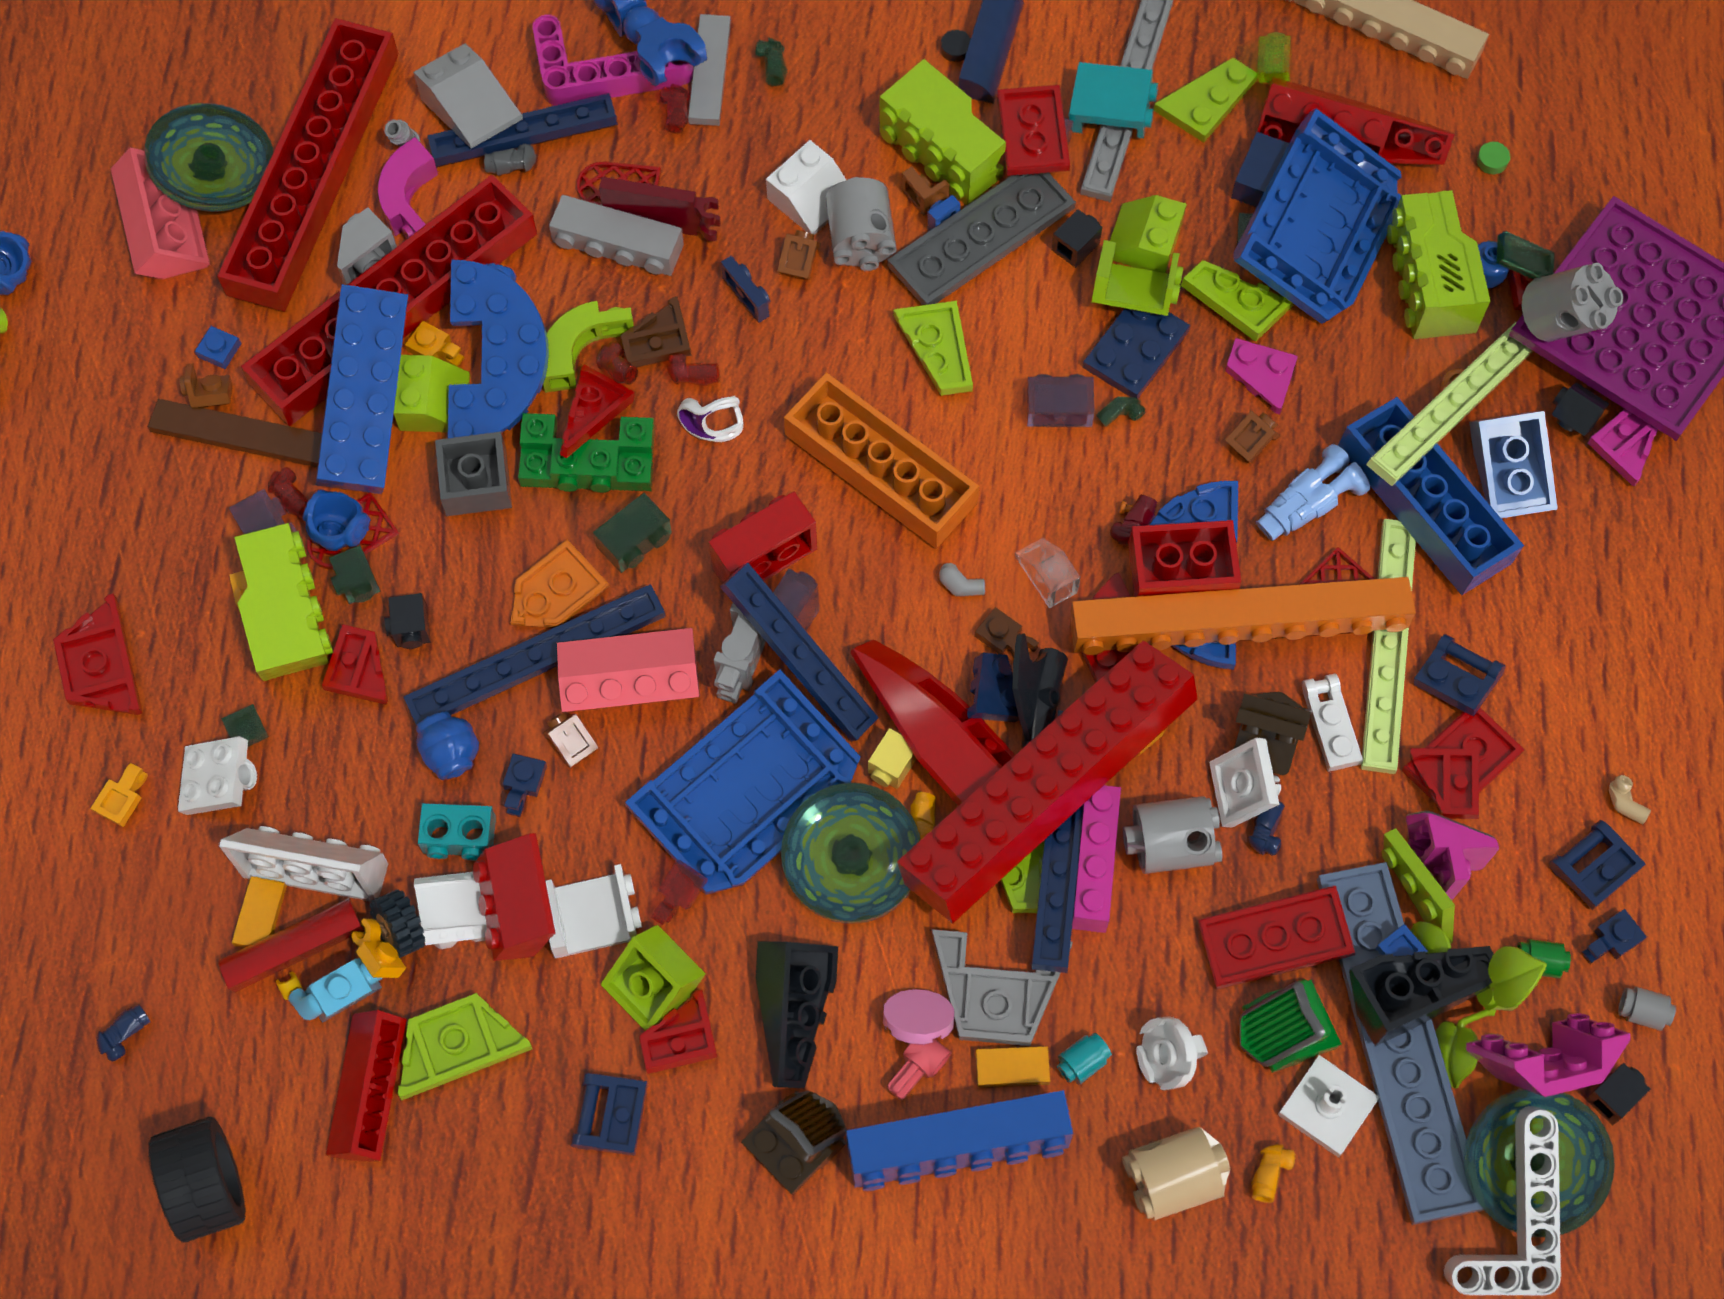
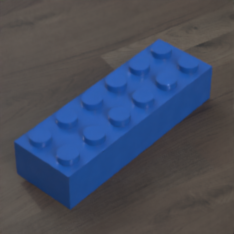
M341 285L315 485L382 494L384 490L408 294Z
M1396 397L1347 426L1337 446L1341 447L1348 454L1350 463L1356 462L1360 466L1371 488L1458 592L1464 595L1511 565L1524 545L1438 444L1424 455L1393 486L1389 485L1367 466L1369 460L1414 418L1413 414Z
M1064 1090L846 1130L847 1149L854 1187H863V1191L884 1188V1182L898 1180L901 1185L915 1183L921 1180V1175L932 1173L935 1174V1178L955 1175L956 1169L970 1167L971 1171L986 1170L992 1167V1162L1006 1160L1008 1165L1019 1164L1027 1161L1028 1156L1042 1153L1043 1158L1056 1157L1064 1154L1063 1149L1069 1148L1073 1136Z

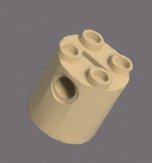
M1200 1127L1129 1150V1155L1122 1157L1128 1177H1133L1139 1189L1133 1192L1140 1213L1144 1212L1147 1219L1152 1218L1154 1221L1224 1197V1189L1230 1171L1228 1158L1221 1143Z

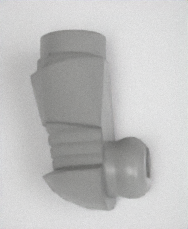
M390 120L385 125V134L395 145L401 147L414 137L420 142L418 133L411 129L405 121Z

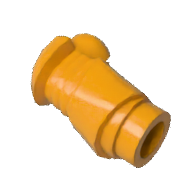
M927 792L916 793L915 799L910 805L911 822L918 842L935 825L936 797Z
M1281 1144L1267 1146L1260 1152L1263 1155L1260 1167L1256 1170L1251 1181L1252 1198L1254 1200L1264 1203L1274 1202L1280 1168L1290 1170L1294 1167L1295 1152L1290 1149L1285 1150L1284 1145Z

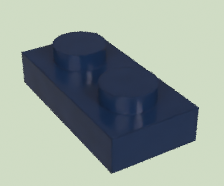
M732 256L721 261L722 278L757 322L760 323L768 318L770 298L762 286L757 287L752 282V276L743 263L738 264Z

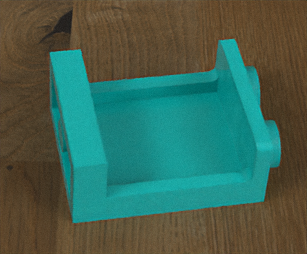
M1079 62L1069 111L1070 132L1082 133L1084 123L1136 128L1137 138L1144 139L1145 128H1151L1153 121V109H1149L1150 101L1156 102L1158 83H1153V70Z

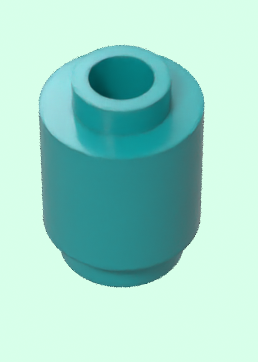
M1094 1032L1090 1036L1084 1035L1059 1054L1060 1064L1057 1065V1068L1067 1082L1071 1083L1074 1080L1080 1085L1104 1067L1112 1053L1105 1041Z

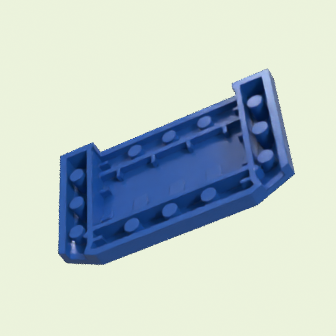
M1315 108L1308 113L1296 129L1234 251V261L1321 324L1330 320L1333 316L1354 303L1388 233L1387 227L1392 225L1393 210L1398 207L1401 194L1397 193V180L1401 179V171Z
M778 670L755 690L753 696L655 780H650L625 802V806L704 894L707 895L744 885L788 846V838L795 826V821L804 809L808 808L819 798L832 797L838 792L848 791L861 756L781 670Z

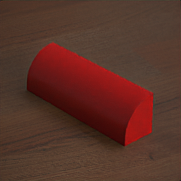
M348 898L219 959V968L227 988L235 993L352 937L351 934L353 932H363L365 929L351 899Z
M380 1010L353 1014L326 1156L354 1161H381L407 1019Z

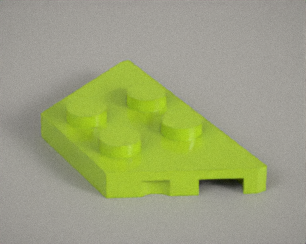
M475 993L408 1020L407 1045L403 1054V1073L401 1086L398 1088V1095L401 1100H405L530 1051L533 1048L527 1038L523 1037L506 1019L494 1011L485 1000Z

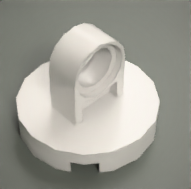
M1166 1016L1151 1019L1141 1028L1139 1033H1144L1142 1045L1137 1046L1136 1052L1139 1067L1146 1080L1150 1083L1156 1082L1161 1090L1184 1087L1194 1075L1197 1059L1208 1054L1202 1035L1192 1036L1188 1027L1177 1018Z

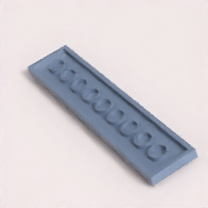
M1387 862L1319 875L1317 878L1319 889L1336 885L1354 946L1355 955L1339 959L1375 1093L1379 1098V1108L1411 1224L1416 1225L1483 1211L1486 1206L1472 1158L1469 1162L1467 1160L1469 1147L1432 1019L1404 1034L1375 1046L1356 1013L1349 970L1380 956L1375 949L1377 945L1404 924Z

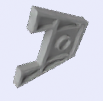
M932 930L948 999L954 1008V1022L959 1040L1030 1046L1061 972L1035 970V973L965 967L967 933ZM1071 941V943H1070V950H1071L1072 945H1073V942H1072V941Z

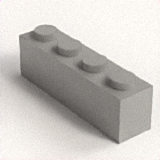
M566 195L561 196L549 224L552 242L564 249H578L585 251L593 257H606L615 260L621 265H634L657 275L661 273L669 276L672 275L684 245L682 228Z

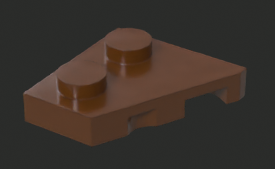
M677 296L668 300L669 305L657 314L652 312L638 326L631 327L621 335L628 369L691 356V349Z

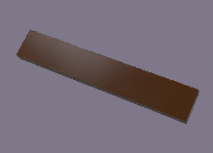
M163 399L157 400L148 424L150 432L318 467L322 433L201 407L191 408L187 404Z

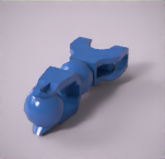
M594 0L596 6L607 14L620 37L626 35L628 40L638 45L637 52L638 57L641 59V74L652 85L657 86L667 81L665 65L668 62L683 60L692 66H697L707 61L705 43L690 25L670 23L663 17L660 18L655 10L647 7L645 0Z

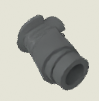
M521 144L517 150L512 148L494 151L492 154H485L486 173H494L498 176L517 169L529 171L534 166L537 155L534 152V148L529 144Z

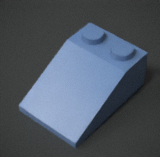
M1531 411L1469 421L1473 453L1485 499L1500 518L1558 509L1544 411Z

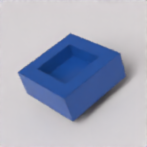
M954 195L944 201L939 200L931 206L928 211L927 222L929 231L960 211L961 203Z
M210 326L196 348L195 353L198 358L226 369L241 346V342L238 337Z
M1405 924L1375 948L1380 955L1393 954V956L1412 955L1414 952L1425 951L1427 954L1428 952Z

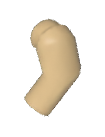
M1624 775L1617 776L1609 785V794L1614 809L1643 825L1651 810L1633 801L1630 791L1633 786L1632 780Z

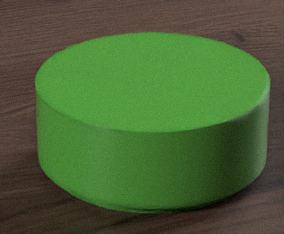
M1499 142L1484 144L1477 156L1479 168L1488 174L1503 172L1510 161L1508 148Z

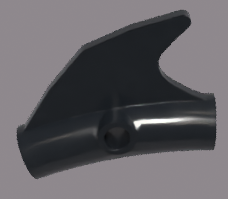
M1020 633L1016 636L1012 684L1017 713L1023 730L1022 749L1055 720L1056 708L1060 702V688L1068 658L1063 652L1053 648L1041 649L1037 659L1033 662L1029 656L1025 633Z

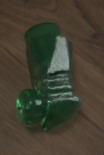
M768 37L767 41L758 40L756 42L755 54L758 57H765L766 82L771 86H780L784 83L785 76L788 73L782 54L785 51V47L780 41Z

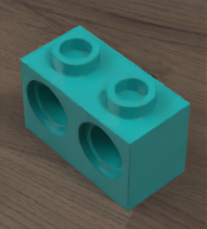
M422 803L418 845L421 851L433 859H446L448 855H461L463 859L476 861L486 848L494 845L496 815L492 806ZM437 828H448L447 833L443 837H431ZM472 829L483 830L481 836L477 839L469 840L466 838V835Z

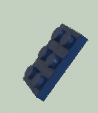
M1124 308L1083 361L1082 368L1137 401L1187 335L1190 324L1170 312L1168 316Z

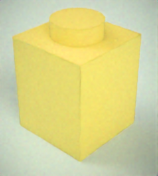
M889 728L868 761L870 777L883 787L890 785L897 790L916 761L915 755L901 734Z

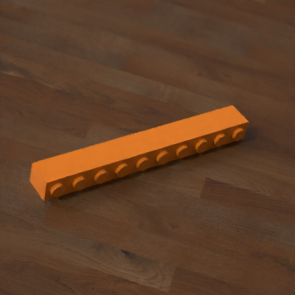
M1409 577L1072 601L1069 618L1074 653L1084 652L1087 655H1095L1105 650L1131 652L1143 640L1157 650H1162L1172 645L1198 647L1204 643L1213 642L1230 645L1240 640L1266 642L1272 638L1286 637L1289 640L1301 639L1307 635L1333 637L1339 633L1353 632L1356 635L1368 634L1374 630L1400 632L1409 628L1416 611Z

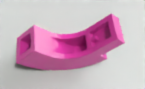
M416 137L402 145L391 155L383 167L378 184L379 201L389 229L394 236L403 232L406 239L426 225L411 208V199L422 185L438 175L434 158Z

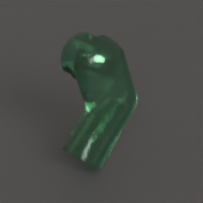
M1117 397L1100 410L1096 416L1107 427L1120 415H1129L1132 420H1139L1145 414V407L1141 405V400L1136 397Z

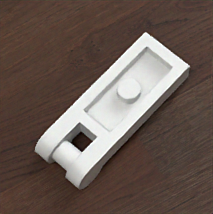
M1337 674L1325 675L1323 680L1315 681L1313 678L1303 680V695L1308 709L1312 710L1310 717L1327 771L1330 772L1361 765L1363 758L1341 693V685ZM1328 693L1329 701L1320 702L1318 694Z

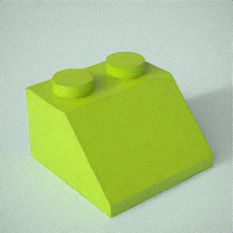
M1158 195L1123 203L1110 241L1116 242L1113 261L1136 268L1166 273L1182 227L1186 203Z
M401 355L394 406V417L399 430L448 432L449 385L470 384V372L434 356Z
M656 925L631 939L600 985L646 1031L652 1025L659 1024L663 1017L674 1008L680 1007L691 996L706 973L659 925Z

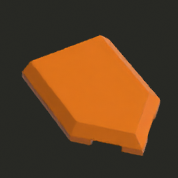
M566 539L515 580L511 625L560 626L609 588L610 584Z

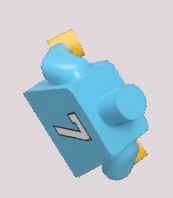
M358 958L312 983L306 991L303 990L295 972L289 973L291 978L288 981L280 982L277 979L276 984L283 998L290 1001L302 1018L313 1020L319 1016L323 1023L381 989L382 986L379 981L383 978H373L362 960Z

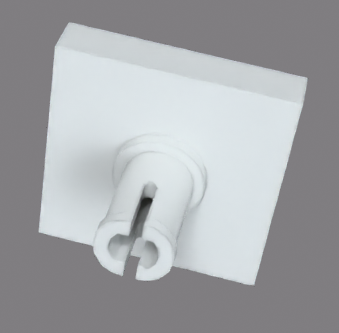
M1254 738L1209 762L1222 827L1232 828L1280 805L1278 795L1281 792V784H1275L1280 782L1278 776L1273 775L1266 739Z
M1318 1055L1278 1116L1339 1158L1379 1098L1377 1094Z

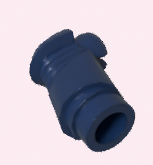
M1280 801V805L1255 817L1253 834L1248 836L1250 845L1262 855H1265L1267 852L1273 856L1280 850L1281 840L1278 837H1274L1285 807Z
M140 1005L128 1010L125 1009L110 1027L103 1032H98V1050L100 1054L106 1053L109 1061L114 1062L125 1055L126 1049L122 1046L121 1042L151 1022Z

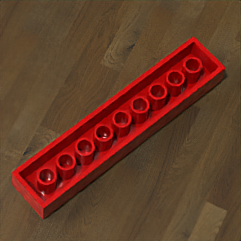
M334 18L217 275L226 296L286 311L399 56L392 32Z
M491 174L348 285L408 294L403 338H405L422 321L428 320L451 302V260H466L484 265L487 263L500 264L537 235L533 214ZM340 291L241 366L249 385L288 426L293 425L326 399Z
M1143 640L897 861L904 885L953 924L1090 799L1095 792L1102 788L1198 700L1194 674Z

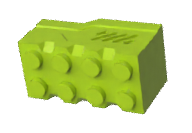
M925 59L880 96L879 132L883 139L889 144H900L903 147L902 153L906 159L912 163H922L925 166L924 171L931 180L935 182L946 180L950 184V196L954 195L958 201L961 200L967 206L982 196L987 189L1003 177L1004 167L1000 163L998 164V161L1005 153L1006 142L972 114L971 97Z
M1453 191L1401 195L1398 207L1393 210L1392 225L1387 227V240L1397 250L1393 254V268L1403 278V280L1399 281V296L1401 300L1405 299V303L1409 306V308L1405 309L1404 314L1406 327H1411L1413 339L1477 333L1489 306L1490 297L1477 241L1461 231Z
M289 523L234 537L247 582V588L238 601V607L255 669L262 681L329 664L327 654L333 653L326 629H320L318 622L324 621V617L317 596L311 597L309 590L316 588L308 563H301V558L307 557L299 531L292 532Z

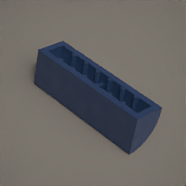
M1023 0L982 1L958 87L971 99L994 104L1024 5Z

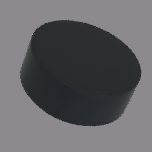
M951 30L945 33L941 39L942 55L947 60L953 62L963 61L971 40L970 36L961 30Z

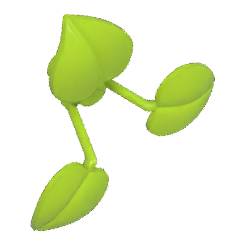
M1420 921L1412 926L1410 931L1428 950L1427 954L1447 952L1451 949L1447 935L1435 924ZM1505 946L1498 949L1494 953L1488 968L1492 983H1490L1489 989L1477 995L1479 1003L1485 1009L1460 1019L1457 1026L1448 1021L1442 1022L1435 1032L1451 1087L1459 1088L1461 1082L1474 1070L1478 1061L1466 1050V1043L1477 1041L1478 1038L1473 1030L1465 1028V1026L1486 1016H1494L1496 1010H1515L1529 996L1539 982L1547 966L1545 962L1532 957L1517 947Z

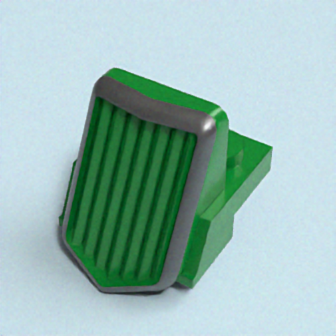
M1303 979L1296 981L1285 988L1266 993L1242 1007L1244 1012L1239 1020L1240 1048L1259 1064L1269 1066L1272 1073L1300 1064L1307 1058L1335 1050L1342 1045L1312 980L1307 981Z

